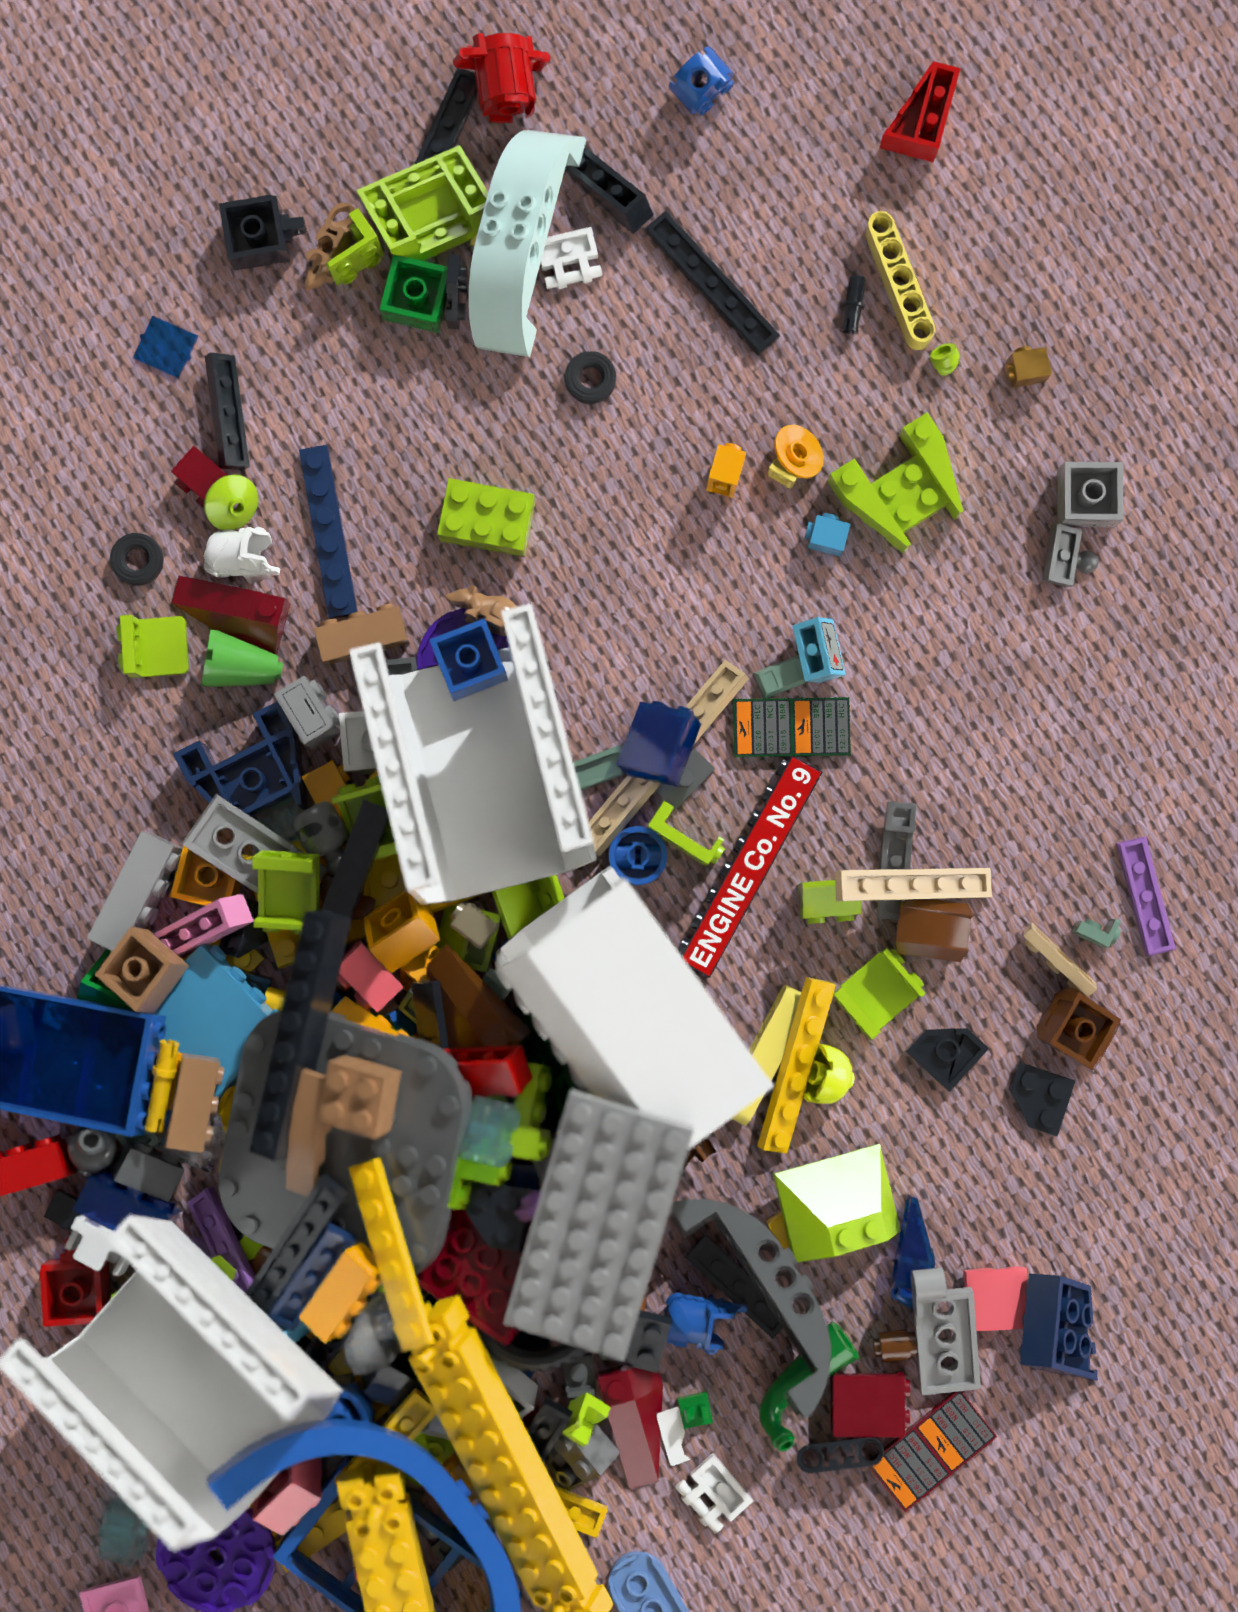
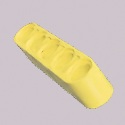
M875 212L869 218L866 226V240L906 343L912 349L922 350L929 345L934 336L935 326L893 218L887 212ZM882 225L886 232L878 233L873 229V226ZM892 251L896 258L887 259L883 252ZM902 277L906 281V285H897L893 278ZM912 303L917 311L908 312L903 307V304ZM921 329L926 333L927 337L923 339L918 338L913 331Z
M784 985L778 993L749 1048V1052L770 1081H772L781 1064L801 992L788 985ZM764 1094L730 1119L746 1126L753 1117Z

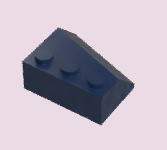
M1029 1273L1026 1285V1309L1022 1320L1024 1326L1023 1339L1019 1349L1020 1365L1050 1373L1098 1381L1097 1370L1090 1369V1354H1096L1095 1342H1091L1088 1335V1328L1094 1322L1091 1286L1063 1276Z

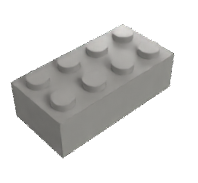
M141 831L87 939L113 951L130 926L146 929L148 924L152 925L158 917L159 909H157L161 898L165 899L172 889L173 883L170 880L174 872L177 871L183 848L155 834Z

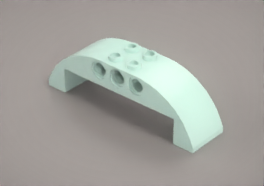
M525 130L515 135L505 147L490 184L470 268L468 307L470 327L476 348L530 357L537 329L526 316L565 166H580L586 143L584 137Z

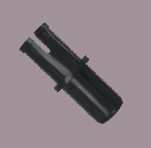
M854 275L849 278L846 301L842 302L844 307L842 325L840 327V332L850 334V331H852V334L856 335L859 332L861 310L865 309L863 298L866 278L863 276Z

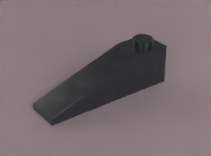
M584 147L579 167L565 166V171L603 209L633 235L654 215L646 195L586 147Z

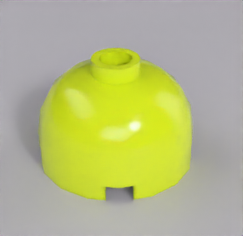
M819 1044L803 1098L811 1103L832 1104L842 1099L848 1090L851 1089L854 1084V1073L852 1072L848 1057L835 1047Z

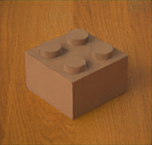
M130 926L95 975L136 1012L154 1014L188 969L189 965L149 930Z
M349 1055L329 1061L318 1122L372 1139L390 1132L402 1071Z

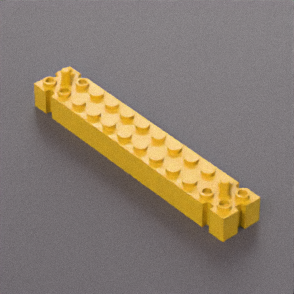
M454 1296L438 1300L433 1308L429 1302L423 1303L435 1342L410 1349L413 1354L409 1361L534 1606L542 1608V1612H609L613 1603L604 1585L596 1584L595 1579L598 1573L475 1327L468 1329L465 1322L469 1315L460 1297Z
M387 1462L377 1463L376 1471L367 1474L365 1467H357L347 1471L343 1470L340 1472L337 1486L342 1511L348 1510L345 1524L365 1612H435L409 1493H405V1474L403 1470Z

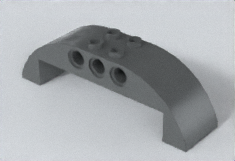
M709 1199L675 1201L671 1205L669 1217L683 1239L714 1220L813 1374L783 1394L798 1420H804L813 1413L821 1399L827 1384L831 1364V1344L828 1326L822 1310L812 1294L814 1290L813 1284L806 1274L800 1275L795 1268L797 1260L790 1249H783L774 1235L758 1219L744 1210L724 1202ZM758 1251H768L772 1256V1261H763L759 1257ZM775 1277H785L789 1282V1287H779L776 1284ZM795 1301L801 1302L805 1307V1314L796 1313L793 1310L792 1303Z

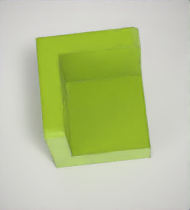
M588 1392L570 1401L568 1409L573 1411L562 1434L584 1447L589 1442L594 1425L608 1417L611 1407Z

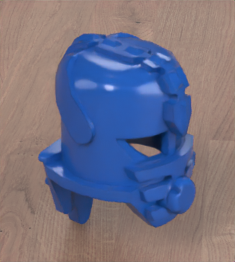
M674 1293L667 1298L665 1302L666 1307L664 1308L665 1316L672 1318L666 1342L678 1347H687V1343H692L696 1345V1349H703L704 1353L714 1355L718 1352V1349L723 1350L724 1341L719 1335L712 1332L714 1319H734L737 1312H747L748 1306L728 1302L724 1298H714L712 1294L708 1298Z

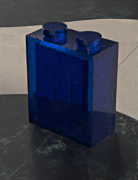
M640 701L616 765L627 776L678 787L700 730V721L695 717L694 712L687 707L678 706L675 709L659 701H652V703Z

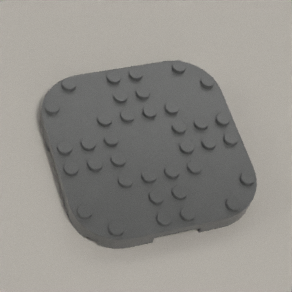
M282 1010L272 1013L261 1020L251 1031L245 1043L218 1179L223 1207L235 1227L251 1240L273 1249L307 1198V1196L286 1189L287 1159L274 1162L249 1152ZM330 1012L316 1073L326 1076L329 1061L344 1055L402 1071L390 1132L372 1139L332 1126V1129L325 1135V1161L319 1166V1178L328 1174L349 1193L330 1224L356 1235L354 1245L362 1242L373 1253L348 1168L380 1158L416 1276L435 1261L445 1241L452 1208L448 1207L459 1152L465 1149L472 1116L470 1086L468 1081L464 1082L456 1068L458 1063L447 1052L436 1045L403 1034L394 1036L345 1020L346 1016Z

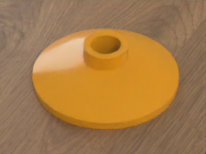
M787 425L778 431L774 440V449L781 465L798 478L808 479L817 475L823 467L824 456L815 436L807 429L798 425Z

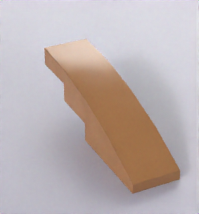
M304 1069L301 1071L289 1131L286 1189L308 1197L319 1180V1166L325 1161V1135L332 1129V1126L318 1122L326 1076Z

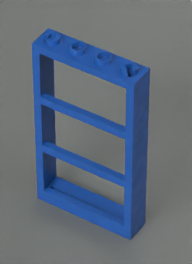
M346 1455L321 1487L322 1496L317 1506L308 1510L301 1517L298 1524L289 1529L277 1545L273 1558L345 1612H365L362 1597L351 1589L356 1581L354 1567H352L341 1582L302 1552L296 1550L339 1494L335 1478L355 1456ZM410 1496L415 1520L451 1546L442 1562L440 1561L428 1577L430 1590L434 1589L460 1554L482 1569L475 1551L468 1541L461 1536V1533H457L453 1530L452 1526ZM513 1572L517 1583V1589L520 1600L522 1596V1581L520 1577Z

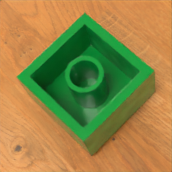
M393 254L380 305L383 320L439 333L447 303L446 280L448 267Z

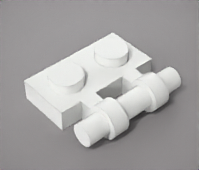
M591 227L547 237L541 266L543 271L554 268L555 276L545 278L547 289L555 287L564 289L567 288L568 284L583 281L585 284L592 282L593 278L603 276L600 265L589 267L588 260L598 258ZM579 263L580 270L564 273L563 266Z
M714 1453L691 1472L692 1478L697 1482L696 1485L690 1487L683 1479L675 1486L682 1495L681 1500L687 1506L691 1505L700 1516L699 1521L705 1527L709 1526L715 1534L723 1528V1524L717 1518L724 1513L731 1522L753 1502L752 1497ZM704 1492L715 1503L712 1507L708 1508L699 1498Z

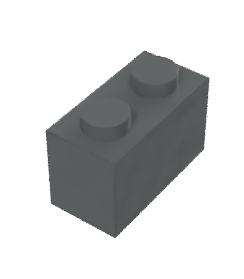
M126 1140L110 1171L114 1181L169 1202L185 1171L179 1162L180 1158L167 1151H164L163 1154L152 1151L153 1147L143 1141L137 1140L136 1143Z

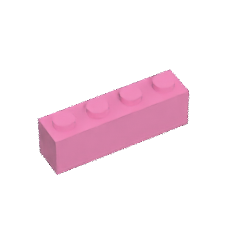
M239 894L218 899L154 933V935L182 959L192 954L200 945H209L252 923L253 918L244 895Z

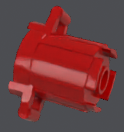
M478 33L472 37L473 46L467 45V48H461L453 59V65L456 68L475 71L480 111H482L483 117L489 115V120L492 123H513L514 115L525 113V117L528 118L535 111L536 94L532 71L541 72L549 63L551 57L547 52L533 49L532 36H526V39L519 34L497 33L484 37V33Z

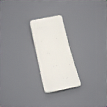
M679 1407L658 1413L656 1416L670 1465L674 1466L691 1460L684 1455L681 1445L685 1430Z

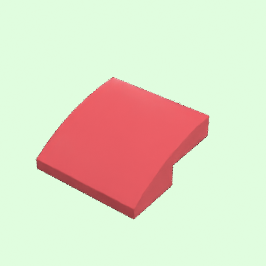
M1015 1266L998 1269L978 1268L963 1270L964 1288L971 1287L974 1292L977 1331L1024 1328L1022 1320L1027 1299V1267Z

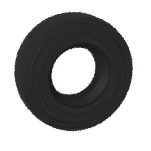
M596 351L579 353L571 359L565 370V384L568 392L573 398L585 404H596L604 401L611 395L616 385V371L613 363L605 355ZM593 367L600 371L602 380L598 386L587 388L581 384L579 376L585 368Z
M142 533L124 535L116 541L111 549L110 564L112 570L119 579L127 584L135 586L148 584L158 577L163 568L164 557L162 549L148 535ZM133 549H143L148 556L147 564L140 570L130 569L126 563L127 554Z

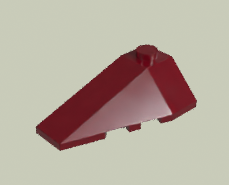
M178 576L171 602L209 628L221 631L275 655L278 654L291 605L286 598L184 576Z
M620 1365L599 1371L598 1381L604 1403L611 1407L608 1417L617 1448L620 1451V1458L629 1488L633 1489L659 1481L661 1431L656 1415L662 1412L663 1383L659 1370L656 1373L628 1365Z

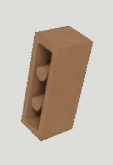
M393 604L378 606L376 612L365 614V611L349 614L347 620L337 622V619L325 620L320 623V627L314 628L321 659L326 666L350 660L349 650L380 642L382 649L387 650L410 643L401 609L399 606L393 607Z
M182 1053L165 1140L166 1148L203 1153L204 1144L210 1145L213 1127L208 1126L210 1114H216L218 1097L214 1096L216 1085L222 1084L224 1067H219V1058Z

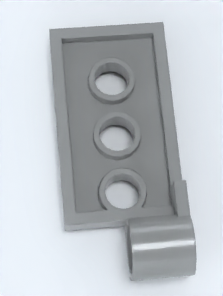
M218 794L214 796L182 842V845L257 894L258 869H252V859L246 860L242 858L241 851L245 845H255L257 853L261 850L305 853ZM222 828H229L233 832L231 841L225 844L219 843L216 839L217 832ZM321 863L320 881L323 879V877L328 871L327 868Z
M941 1267L911 1271L914 1327L918 1350V1377L921 1395L981 1389L975 1303L972 1288L965 1287L947 1290L944 1272ZM942 1301H949L951 1303L950 1309L946 1312L936 1311L937 1305ZM944 1329L954 1331L952 1337L947 1340L939 1339L938 1335ZM951 1356L956 1358L955 1363L950 1367H942L940 1365L945 1357Z

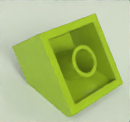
M835 880L797 884L800 919H807L808 924L825 923V917L833 916L837 917V922L855 921L854 915L862 914V901H836Z

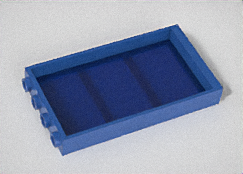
M0 984V1110L125 1136L144 1135V1126L146 1124L154 1081L152 1069L157 1064L160 1040L166 1034V1016L136 1012L133 1009Z

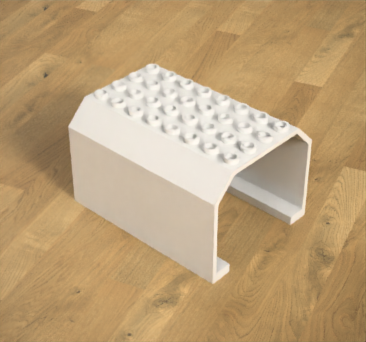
M532 604L501 611L510 647L497 651L505 668L508 681L457 701H453L439 665L403 675H389L380 642L349 650L407 891L421 905L452 902L569 872L597 860Z
M610 865L522 928L496 951L497 961H495V967L497 968L498 977L507 989L513 987L517 1003L526 1015L531 1012L533 1022L535 1023L534 1026L544 1040L550 1038L549 1041L551 1042L554 1054L563 1065L568 1063L569 1071L572 1074L571 1077L581 1090L585 1089L589 1095L695 1126L689 1149L774 1087L629 883L624 878L620 879Z
M129 1215L107 1240L137 1271L81 1334L50 1357H40L24 1339H18L0 1359V1369L172 1550H176L217 1536L250 1506L277 1473L258 1485L228 1511L208 1487L206 1477L246 1446L272 1432L308 1421L325 1420L333 1409L342 1390L172 1221Z

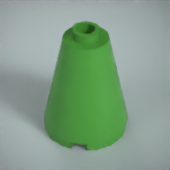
M211 629L201 686L274 684L275 679H281L283 662H278V655L221 631Z

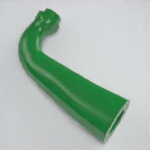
M834 1321L827 1325L831 1344V1364L828 1377L859 1359L858 1352L843 1329ZM800 1354L769 1387L759 1409L761 1426L769 1436L772 1446L780 1452L791 1449L795 1440L793 1432L782 1424V1413L789 1405L783 1394L813 1375Z

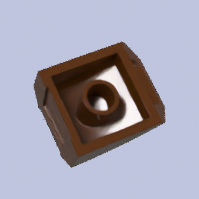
M937 899L903 900L900 906L896 937L897 954L961 962L969 952L968 940L973 915L968 904Z
M1065 987L1054 994V999L1040 1023L1037 1024V1038L1093 1071L1117 1033L1121 1019L1082 993Z

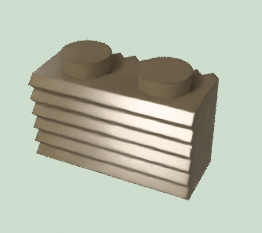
M461 903L450 916L454 920L450 926L478 949L483 948L499 928V923H494V919H490L488 915H485V912L480 911V908H476L474 904L465 905Z

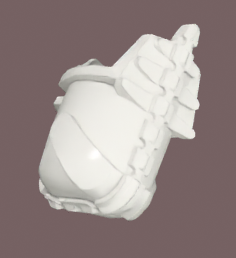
M240 528L239 532L229 529L222 532L217 531L207 541L204 552V569L212 576L219 578L244 576L246 581L252 584L254 581L261 582L262 580L272 578V575L280 574V568L270 566L266 558L261 556V552L272 544L271 536L264 528Z

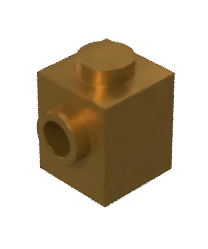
M1023 346L1014 350L1007 363L1004 364L1005 377L1007 381L1011 380L1012 388L1044 383L1050 378L1052 373L1046 347L1031 349V346Z

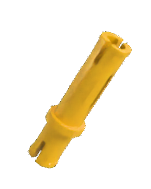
M160 1040L157 1064L152 1069L154 1081L144 1129L153 1133L157 1131L159 1133L164 1132L172 1079L177 1075L175 1063L180 1043L174 1040H167V1043L166 1040Z

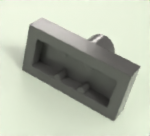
M694 748L665 778L655 792L665 802L672 805L675 811L715 768Z

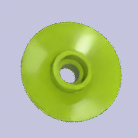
M227 475L220 478L210 487L204 500V511L208 521L221 530H236L243 527L252 519L257 510L258 492L255 485L244 476Z

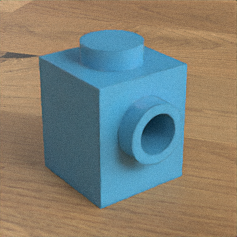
M823 513L822 516L817 515L814 523L808 522L804 536V539L809 540L807 548L841 557L851 524L839 521V517L833 514Z

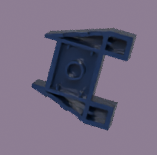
M278 701L253 713L265 740L217 764L208 746L200 740L173 753L185 780L208 803L218 794L252 817L293 796L298 807L303 810L308 809L305 783L302 779L304 774L299 735Z

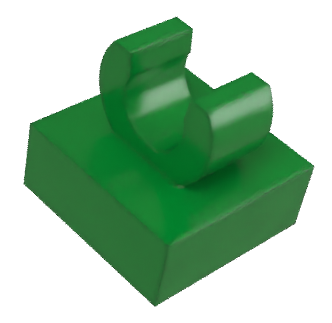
M707 1391L678 1397L684 1429L713 1423Z

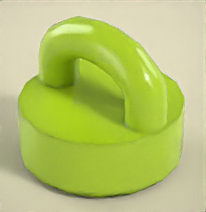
M953 343L942 344L936 347L930 354L933 367L942 376L952 373L959 363L960 353Z

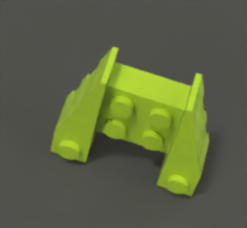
M928 412L904 426L899 434V438L912 456L908 461L873 483H870L854 458L830 473L827 479V483L846 509L856 514L865 524L880 533L902 553L911 545L904 533L945 507L954 520L963 512L944 437Z

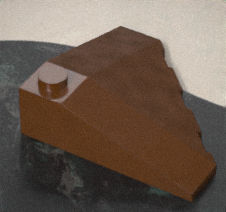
M448 944L427 964L426 976L429 978V981L440 980L449 1049L518 1046L532 1032Z

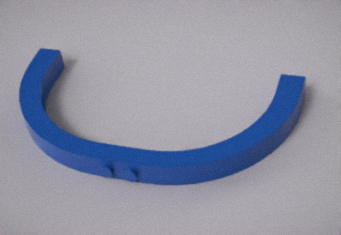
M350 1419L316 1420L288 1426L249 1444L206 1477L208 1487L228 1511L269 1477L304 1460L320 1456L344 1454L366 1456L387 1462L400 1468L421 1483L436 1499L471 1545L481 1563L486 1578L490 1612H521L517 1583L510 1562L501 1544L486 1523V1520L490 1518L479 1502L473 1506L467 1498L472 1493L461 1478L455 1482L438 1460L422 1446L389 1428Z

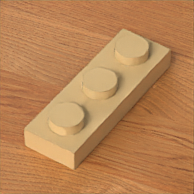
M1033 923L1027 926L1023 933V936L1026 938L1024 940L1026 946L1035 954L1040 951L1047 958L1045 963L1056 974L1062 972L1069 979L1067 984L1073 990L1080 993L1083 992L1089 998L1097 990L1096 982Z

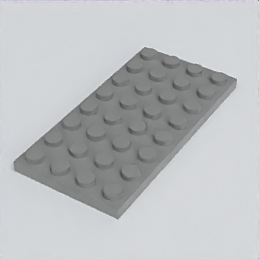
M571 1089L504 1325L621 1361L625 1360L695 1126Z

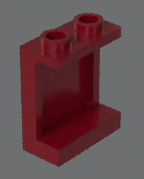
M839 1370L830 1376V1431L833 1437L905 1438V1428H910L911 1422L910 1410L905 1409V1398H910V1380L905 1379L902 1371H895V1374L844 1373L842 1370Z

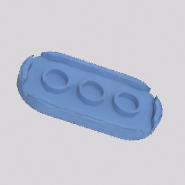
M632 1551L622 1555L614 1562L609 1573L608 1589L619 1612H689L663 1564L655 1556L647 1552Z

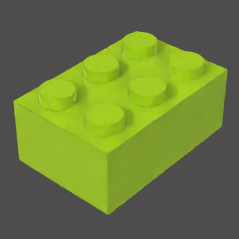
M448 478L437 533L441 542L525 557L536 502L535 495Z

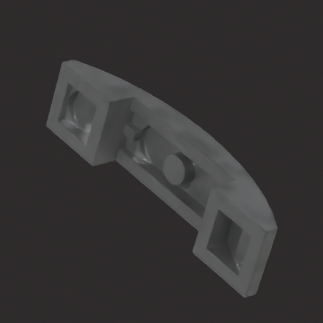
M887 801L881 845L880 870L910 869L917 804ZM878 900V918L899 920L900 906L903 900Z

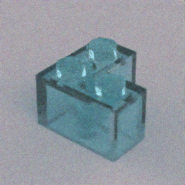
M119 1493L106 1506L98 1534L99 1537H102L97 1557L132 1567L138 1558L143 1559L149 1540L144 1539L148 1528L151 1529V1527Z

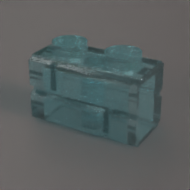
M475 1096L460 1158L504 1168V1163L509 1161L512 1154V1144L510 1143L512 1131L517 1129L520 1121V1114L517 1112L518 1106Z

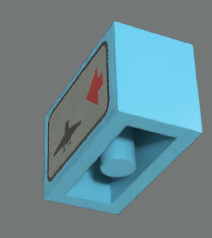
M816 617L792 625L805 682L822 683L846 675L833 619Z

